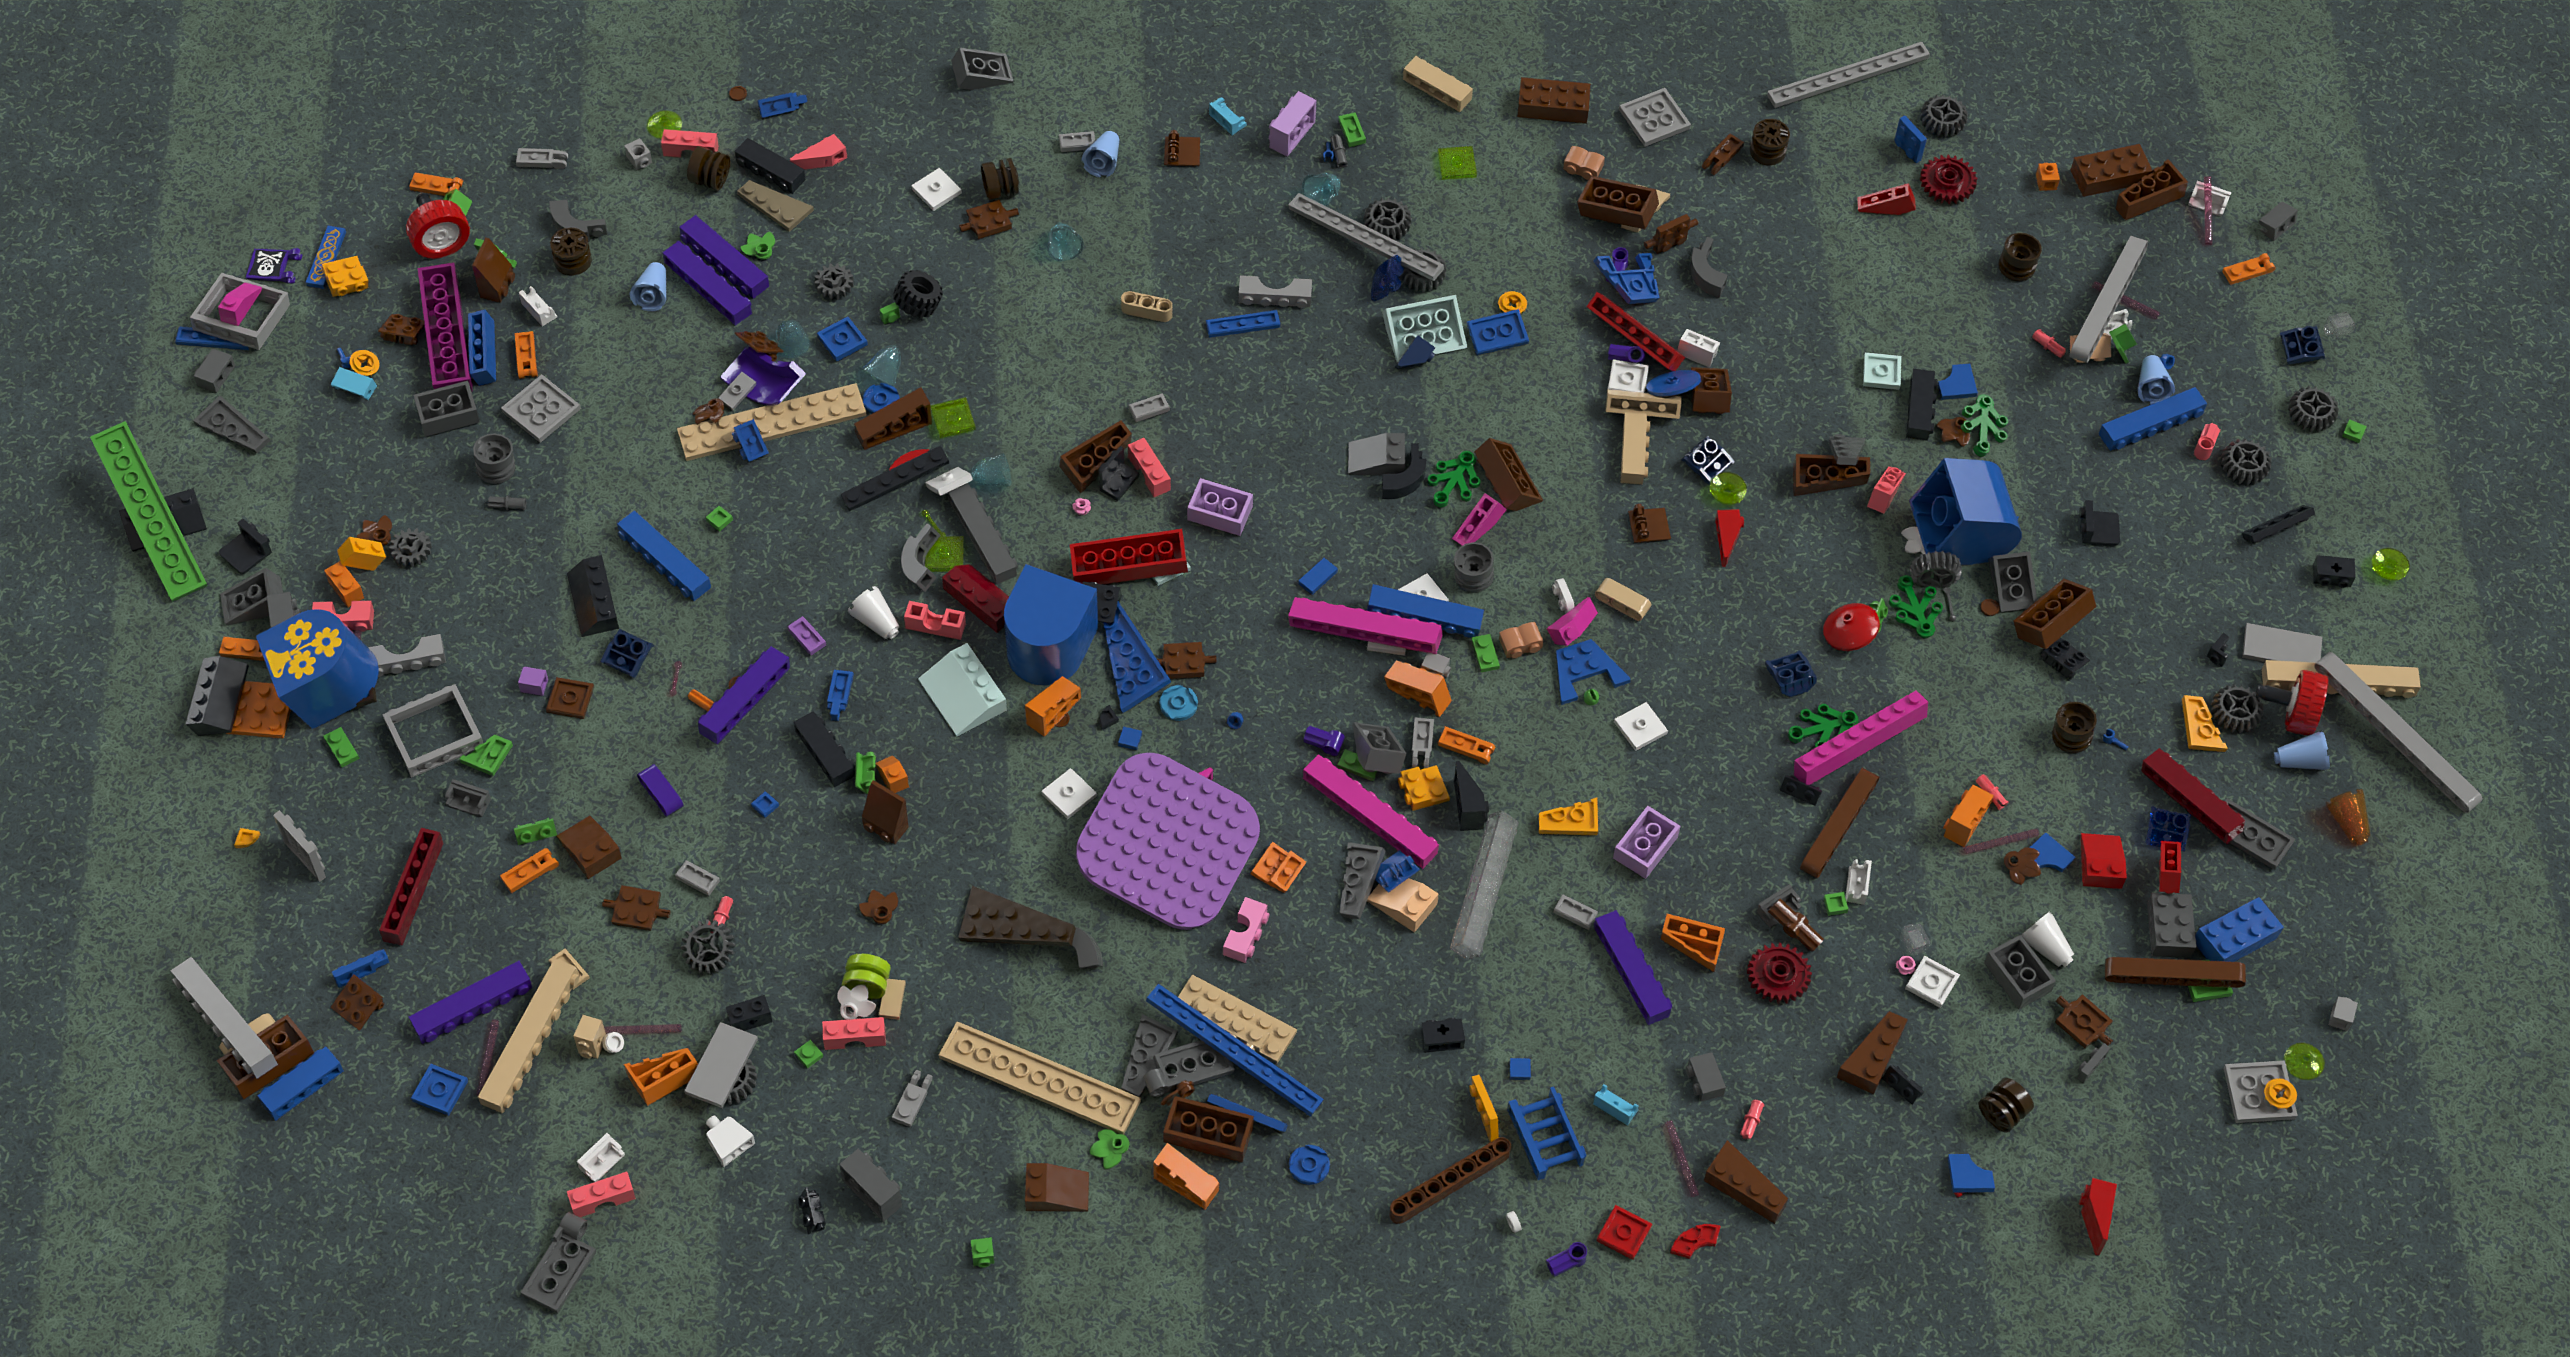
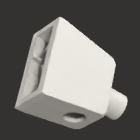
M712 1116L706 1122V1125L711 1129L706 1133L707 1140L723 1167L755 1144L753 1134L731 1117L720 1121L716 1116Z

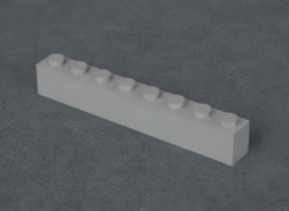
M192 957L170 970L174 976L172 982L178 990L180 988L183 989L181 992L186 1000L193 1001L191 1004L195 1011L203 1013L201 1017L205 1023L213 1025L211 1029L215 1035L223 1037L221 1041L228 1050L230 1048L233 1049L231 1053L238 1062L242 1060L243 1063L241 1065L248 1074L252 1072L256 1078H259L278 1065L272 1052Z

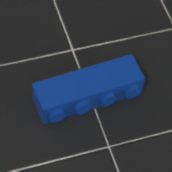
M486 310L469 313L470 375L479 386L496 382L494 320Z
M324 1047L314 1052L312 1057L305 1062L299 1063L294 1070L282 1075L276 1083L264 1088L257 1096L264 1108L276 1121L344 1071L336 1057L327 1047Z

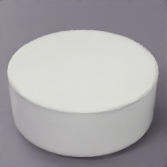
M617 1032L606 1034L602 1041L603 1048L609 1053L619 1052L624 1046L622 1035Z
M1515 1212L1507 1213L1506 1219L1512 1232L1516 1233L1522 1230Z

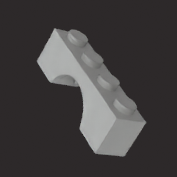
M1240 276L1239 303L1245 305L1311 307L1312 279L1294 278L1287 287L1272 289L1263 285L1258 276Z
M441 634L421 637L418 646L406 654H393L387 651L383 645L368 647L377 659L379 667L378 677H381L383 674H398L404 670H419L425 666H439L441 663H446Z

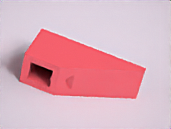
M833 134L824 138L819 143L808 147L801 153L795 154L790 158V162L804 170L834 166L847 158L846 147Z
M1888 467L1874 487L1867 507L1884 514L1906 473L1901 472L1896 467Z

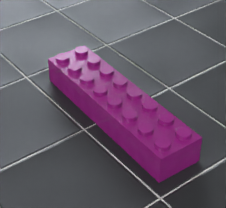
M447 263L418 268L433 388L438 389L468 381L471 392H473L455 264Z

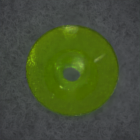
M672 111L656 112L647 122L649 133L662 139L664 129L680 131L682 128L680 116Z
M1723 472L1717 474L1711 480L1710 492L1718 502L1731 505L1739 503L1744 499L1747 486L1739 475Z
M2393 548L2380 549L2372 558L2374 571L2380 577L2394 581L2404 578L2410 568L2407 557L2399 550Z
M2296 1043L2290 1046L2284 1055L2287 1070L2299 1079H2315L2322 1073L2325 1066L2321 1052L2316 1047L2307 1043ZM2303 1056L2309 1058V1060H2304Z

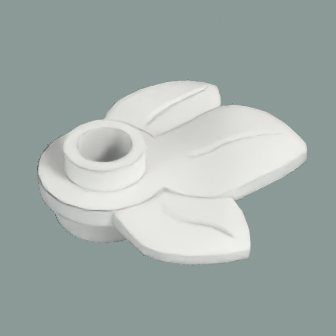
M1909 527L1904 529L1901 534L1908 539L1905 551L1910 554H1916L1920 551L1922 554H1926L1918 528Z
M857 985L851 991L846 986H842L838 991L837 997L841 1003L840 1012L843 1018L851 1020L856 1019L858 1016L867 1017L875 1010L876 1004L867 1000L868 989L865 985ZM848 1007H851L854 1012H850Z

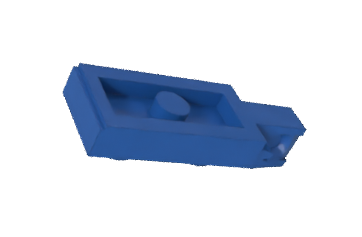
M790 92L757 100L761 118L794 111L799 108V104L807 102V97L805 94L797 96L796 92Z
M834 670L827 699V708L831 710L830 715L833 721H839L840 712L845 711L847 708L854 676L853 672Z
M383 949L364 958H359L346 966H341L332 971L337 986L340 988L348 983L353 974L358 978H363L376 972V968L390 962Z

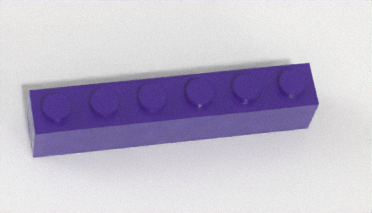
M693 216L679 227L681 240L685 244L691 245L695 253L704 256L706 262L713 264L721 275L725 274L733 285H738L743 294L749 295L754 299L769 287L768 276L698 216Z
M677 241L662 252L664 263L735 326L752 314L750 300L747 297L741 296L739 291L734 286L731 287L723 276L716 274L715 270L710 265L707 266L699 255H695L689 246Z
M772 646L767 651L762 652L759 659L748 667L747 672L743 676L738 677L735 684L724 692L722 698L718 702H714L710 710L699 718V734L718 745L789 670V657Z
M1617 910L1595 918L1594 929L1646 1023L1650 1025L1670 1017L1671 1001L1668 997L1664 996L1661 983L1655 980L1652 967L1646 964L1641 948H1637L1632 932H1628L1624 917L1620 916Z
M517 961L409 1016V1019L421 1043L432 1042L437 1036L453 1031L456 1026L462 1023L471 1022L474 1017L480 1014L489 1013L494 1007L508 1003L511 998L517 995L526 994L533 987L520 961Z

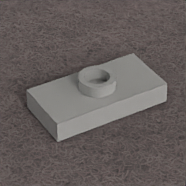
M1094 131L1059 134L1061 152L1088 149L1095 142Z
M741 372L718 399H721L724 405L733 411L757 384L753 379Z
M1163 393L1129 404V410L1135 422L1170 411Z
M687 860L675 874L676 879L707 896L712 893L720 882L719 877Z
M1562 895L1553 913L1589 930L1598 911Z

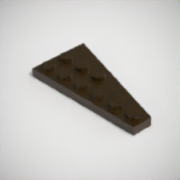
M972 886L958 938L964 942L1072 946L1076 928L1073 924Z

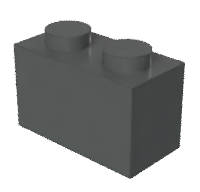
M212 348L210 353L204 357L201 366L194 373L197 386L217 393L235 367L232 355Z
M1710 1052L1689 1058L1686 1073L1688 1078L1693 1080L1694 1084L1692 1087L1695 1096H1699L1701 1102L1724 1096L1726 1086L1713 1053Z

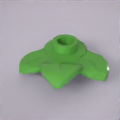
M767 232L761 238L750 233L747 239L748 244L741 246V250L748 256H756V258L761 260L771 257L772 247L775 245L774 235L771 232Z
M1110 1129L1099 1131V1141L1092 1145L1090 1154L1103 1158L1104 1169H1110L1121 1161L1122 1154L1128 1150L1130 1145L1129 1139L1125 1135L1116 1134ZM1118 1141H1122L1120 1146H1116Z

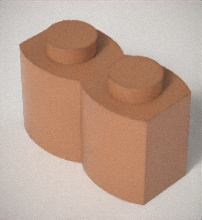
M1572 146L1564 161L1563 169L1569 174L1581 175L1589 180L1591 176H1599L1604 166L1605 157L1595 152H1588L1581 147Z
M1535 622L1499 632V641L1507 658H1518L1523 653L1528 652L1536 653L1543 647V639Z

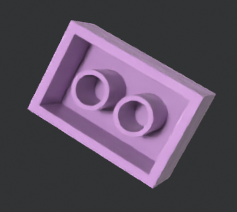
M1299 91L1294 97L1292 96L1289 99L1288 105L1280 110L1278 117L1273 119L1269 125L1271 149L1288 157L1315 123V99Z
M1200 478L1187 508V520L1241 536L1253 507V494Z
M1647 806L1615 847L1613 859L1646 879L1678 838L1680 825Z

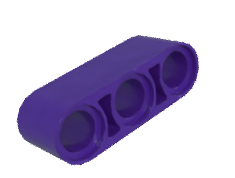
M655 764L637 774L640 783L666 817L684 807L679 795Z

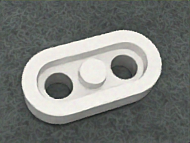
M1563 578L1555 580L1554 585H1552L1553 593L1559 597L1561 611L1567 613L1574 608L1572 596Z

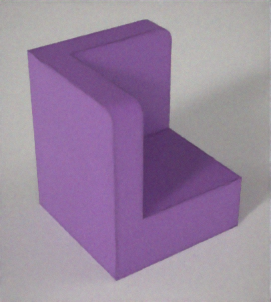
M523 667L518 681L520 692L543 696L548 683V676L546 670Z

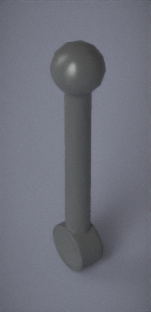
M1945 587L1943 593L1947 598L1950 612L1949 620L1953 622L1956 620V615L1953 613L1950 599L1951 589Z

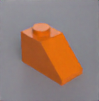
M894 756L875 763L889 790L897 793L909 787L908 776L900 761Z

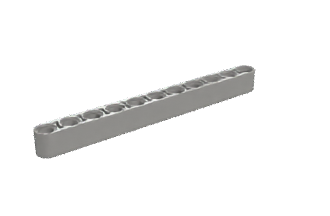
M2130 236L2071 348L2070 358L2086 363L2090 360L2146 252L2147 240Z
M2328 652L2314 665L2318 673L2328 677V683L2463 812L2469 813L2482 801L2481 794L2339 657L2332 652Z

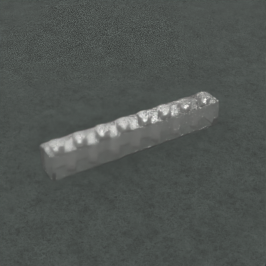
M1502 810L1490 814L1450 945L1452 951L1466 960L1479 957L1483 951V943L1493 916L1492 912L1498 899L1499 888L1503 882L1502 878L1507 868L1509 854L1512 851L1513 840L1517 834L1519 822Z

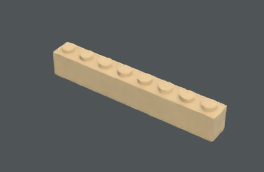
M2266 660L2262 667L2263 685L2291 691L2301 670L2317 672L2314 667L2316 663ZM2346 664L2377 695H2384L2386 697L2395 695L2411 698L2413 696L2416 697L2421 687L2419 670L2415 667ZM2328 683L2327 693H2328V694L2338 693V692Z
M554 958L478 1096L481 1105L501 1113L511 1106L513 1095L516 1090L520 1089L525 1073L530 1071L535 1055L537 1056L540 1053L544 1038L550 1035L553 1022L557 1021L560 1016V1009L563 1004L568 1002L573 986L575 987L579 982L580 976L575 966Z

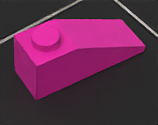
M245 282L226 294L218 306L221 322L239 326L262 291V287Z
M1485 493L1452 539L1462 546L1466 543L1476 542L1496 525L1507 509Z
M1587 597L1546 629L1555 644L1568 646L1581 636L1598 612L1590 597Z

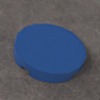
M880 383V385L870 386L865 391L863 404L865 409L870 414H873L900 399L897 389L892 385Z
M1305 1145V1147L1295 1149L1291 1154L1289 1169L1295 1180L1302 1184L1312 1185L1325 1179L1330 1169V1161L1326 1152L1320 1147Z

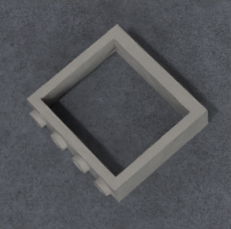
M221 273L191 315L192 329L260 350L290 305L288 292ZM245 282L262 287V291L257 299L275 305L258 331L208 317L226 290L232 291Z
M456 684L446 686L440 691L427 694L421 699L410 701L404 706L391 709L387 713L382 714L411 778L475 751L474 748L483 744L482 737ZM455 698L472 735L411 760L394 724Z

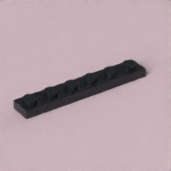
M940 445L841 493V498L849 511L854 510L949 464V459Z

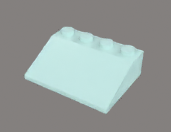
M1456 295L1386 308L1382 312L1386 331L1397 362H1399L1417 335L1436 347L1433 351L1435 354L1467 348Z
M968 643L950 651L918 678L956 736L1007 711L1006 698Z

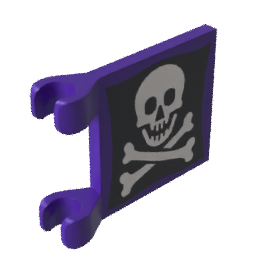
M299 248L291 250L254 249L246 279L282 281L294 284L296 278L293 277V272H284L288 258L301 261L303 255L300 254Z

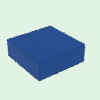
M1123 726L1118 746L1137 750L1142 731Z
M765 791L751 803V806L766 818L779 806V803Z
M1510 1058V1080H1530V1059Z

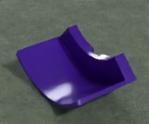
M747 346L722 373L720 378L729 386L741 372L745 373L757 384L746 397L763 405L774 406L784 400L806 373L794 361H778L776 363L771 361L772 358L764 352H756L753 348Z

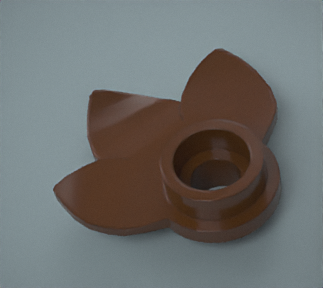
M711 399L708 404L699 406L693 412V415H696L695 423L698 425L708 418L713 423H717L724 414L723 401L721 399Z
M1956 417L1939 421L1936 427L1943 430L1942 441L1947 442L1956 439L1960 446H1966L1970 440V433L1963 432L1961 425H1959L1963 424L1966 419Z
M386 515L382 516L378 523L364 520L363 532L357 535V538L381 542L382 546H385L391 540L389 532L392 529V522Z
M2026 847L2019 852L2010 851L2005 855L2004 865L2009 869L2012 881L2022 885L2025 877L2041 875L2040 867L2034 861L2038 858L2039 851ZM2012 857L2017 858L2018 862L2016 864L2011 863L2010 859Z
M872 890L868 902L859 904V908L864 916L873 918L878 924H885L891 920L892 912L898 907V897L895 892H891L884 897L878 891ZM881 913L886 914V915L883 916V917H880V916H879V914H881Z
M1187 1080L1180 1082L1176 1086L1177 1090L1167 1095L1162 1100L1161 1105L1167 1104L1169 1106L1173 1102L1174 1096L1181 1098L1190 1096L1195 1091L1194 1083L1192 1081L1187 1082Z

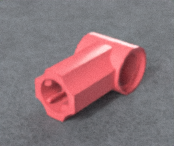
M2205 424L2194 450V455L2197 459L2207 460L2210 457L2220 433V429L2216 424Z

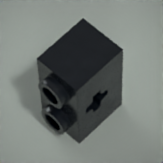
M2316 556L2313 563L2314 584H2320L2321 586L2335 585L2341 588L2352 586L2356 578L2355 559Z
M765 995L726 1007L730 1026L746 1031L772 1023L771 1012Z
M1447 1018L1442 1021L1427 1020L1421 1024V1037L1424 1053L1464 1049L1465 1036L1462 1018Z

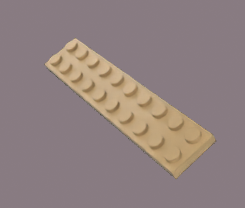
M857 383L783 401L778 405H767L724 416L717 423L708 420L698 425L692 424L677 428L686 461L741 448L740 443H736L732 436V432H734L733 427L754 419L763 441H768L866 416V410Z
M956 1022L939 1054V1058L1123 1135L1141 1102L1140 1097L960 1022Z

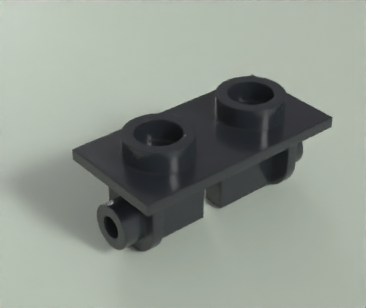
M1785 775L1780 791L1816 806L1822 794V790L1819 789L1820 787L1800 782L1793 775Z
M1890 1065L1882 1079L1913 1105L1916 1099L1923 1095V1087L1919 1086L1912 1079L1909 1081L1907 1079L1908 1075L1899 1066Z
M805 1188L798 1198V1205L802 1208L803 1225L807 1228L808 1234H810L814 1228L817 1231L824 1230L826 1222L823 1211H815L822 1208L819 1193H816V1190L808 1192V1188Z

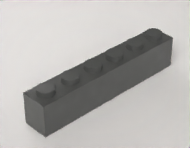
M966 483L947 492L949 503L996 585L1016 577L1018 564L1015 558L1010 557V550L1007 544L1002 543L999 530L994 529L991 516L986 515L984 504L978 501L976 490Z

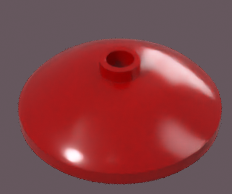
M1861 603L1846 604L1837 608L1828 616L1823 627L1824 637L1827 643L1837 650H1857L1868 645L1877 636L1880 620L1876 611L1868 605Z

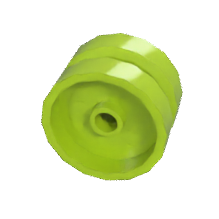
M870 954L851 955L847 959L846 973L843 976L842 986H846L851 991L857 985H865L868 989V999L883 997L887 988V979L890 975V964L884 959Z

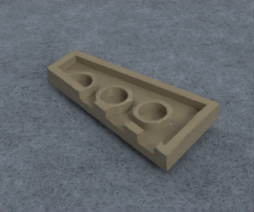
M750 180L737 190V194L789 232L814 211V207Z

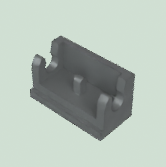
M2283 201L2280 202L2259 220V224L2267 229L2262 228L2260 231L2275 241L2296 223L2298 210Z
M452 779L445 798H448L446 806L479 817H483L491 801L488 790Z
M1790 884L1758 905L1756 913L1769 928L1779 923L1768 912L1778 899L1783 900L1794 912L1801 909L1799 904L1801 899Z

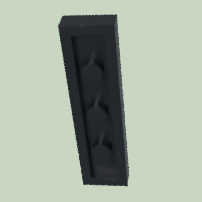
M2305 505L2299 506L2242 532L2243 539L2252 543L2261 542L2264 537L2276 535L2278 531L2289 529L2295 523L2307 521L2309 517L2315 515L2314 508Z

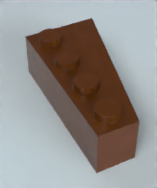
M2167 159L2162 166L2153 169L2151 174L2145 175L2137 184L2134 183L2121 192L2115 209L2125 220H2128L2184 197L2188 181Z
M922 387L854 423L855 434L863 449H869L931 425L930 402Z
M1120 420L1061 455L1059 467L1076 489L1082 493L1099 476L1098 470L1100 466L1109 460L1111 453L1120 446L1125 450L1128 444H1131L1132 433Z
M1796 454L1793 462V496L1867 484L1870 477V457H1859L1856 465L1837 464L1833 455Z
M1889 1011L1840 1067L1836 1078L1874 1094L1908 1019Z
M1728 1140L1706 1171L1704 1178L1706 1183L1774 1224L1786 1207L1788 1198Z

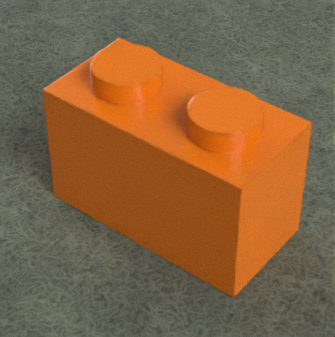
M341 561L324 570L328 582L347 607L351 606L352 601L364 599L361 586L348 569L341 564Z

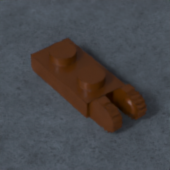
M1729 134L1710 153L1709 157L1704 161L1702 168L1706 170L1714 161L1716 165L1712 168L1711 174L1716 175L1744 147V142Z

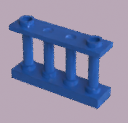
M1554 1087L1550 1088L1549 1098L1523 1107L1518 1105L1516 1099L1508 1101L1507 1111L1537 1180L1546 1177L1549 1167L1573 1159L1577 1160L1579 1167L1583 1166L1586 1157L1585 1149L1579 1145L1562 1106L1561 1094L1556 1093ZM1553 1105L1557 1116L1532 1124L1526 1123L1524 1119L1525 1114ZM1561 1123L1564 1130L1563 1134L1539 1142L1537 1140L1534 1141L1532 1137L1533 1132ZM1566 1141L1571 1146L1572 1151L1546 1160L1545 1158L1542 1159L1539 1153L1541 1149Z

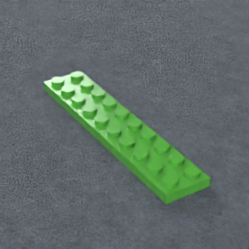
M126 421L91 436L90 438L171 601H176L208 586Z

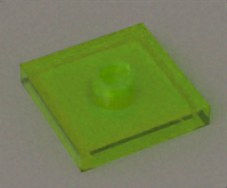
M1473 146L1438 148L1437 153L1442 180L1477 178Z
M966 397L931 405V412L940 438L976 430Z
M940 536L925 557V567L931 572H949L957 565H964V536Z

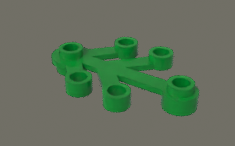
M1985 394L1978 396L1976 404L1972 406L1967 405L1962 410V415L1966 418H1970L1975 412L1981 411L1980 416L1971 421L1966 420L1961 425V429L1965 433H1970L1973 428L1980 425L1979 441L1973 448L1974 453L1979 457L1986 456L1990 451V444L1987 442L1988 429L1999 443H2003L2008 437L2005 431L1999 430L1988 417V413L2000 428H2004L2007 425V417L1999 415L1993 407V399Z
M1463 451L1457 459L1438 461L1436 470L1442 474H1431L1428 476L1427 482L1430 486H1436L1438 482L1449 480L1443 491H1438L1434 495V504L1437 507L1447 506L1449 495L1457 483L1461 491V500L1465 502L1471 500L1472 493L1468 490L1463 477L1465 469L1470 477L1469 486L1477 488L1480 485V478L1477 477L1473 467L1476 463V457L1472 452ZM1458 466L1455 471L1446 472L1447 468Z
M1908 575L1901 576L1897 586L1901 591L1906 592L1911 605L1901 601L1900 596L1892 595L1889 599V605L1893 608L1901 609L1896 613L1895 619L1899 623H1905L1915 628L1920 637L1929 638L1935 632L1933 623L1943 610V605L1940 602H1934L1927 619H1925L1923 614L1931 599L1935 598L1936 589L1931 586L1927 587L1924 597L1919 604L1912 588L1913 579ZM1907 612L1916 616L1917 621L1909 618Z
M1820 704L1817 710L1819 715L1812 713L1809 709H1803L1800 713L1802 721L1807 722L1810 720L1819 725L1805 729L1800 726H1792L1789 729L1788 738L1791 742L1799 743L1803 737L1823 732L1820 740L1815 744V748H1817L1818 745H1822L1829 740L1834 728L1841 727L1839 735L1857 725L1859 719L1854 711L1847 710L1841 713L1829 708L1827 704ZM1821 708H1824V709H1826L1827 711H1826V712H1822L1820 709H1821ZM1806 713L1809 717H1804L1803 714ZM1827 715H1829V716L1835 718L1836 720L1830 721V720H1828V719H1826V718H1823V717H1821V716H1827Z

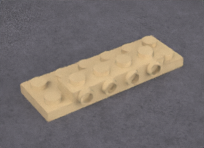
M1194 975L1191 976L1178 998L1255 1052L1276 1064L1297 1033V1029Z

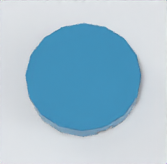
M1175 685L1164 690L1159 706L1165 717L1175 721H1182L1194 715L1197 710L1198 700L1192 689Z

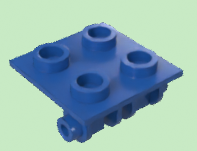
M1399 850L1381 863L1375 880L1389 893L1420 869L1413 863L1414 860L1410 855L1406 856Z

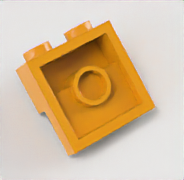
M358 256L322 264V270L333 297L344 296L356 291L361 292L368 288V278L363 266L359 262Z
M1437 765L1421 770L1419 767L1400 772L1398 783L1400 788L1404 789L1406 793L1404 794L1405 802L1411 806L1412 811L1450 800Z

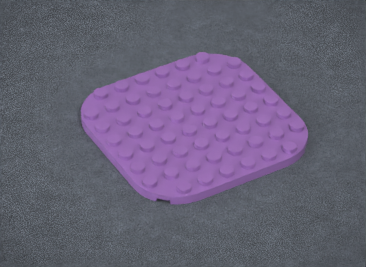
M1142 753L1127 759L1116 771L1078 839L1076 859L1083 876L1097 888L1171 927L1191 930L1192 928L1205 926L1221 910L1258 841L1260 825L1254 808L1240 795L1169 757L1157 753Z

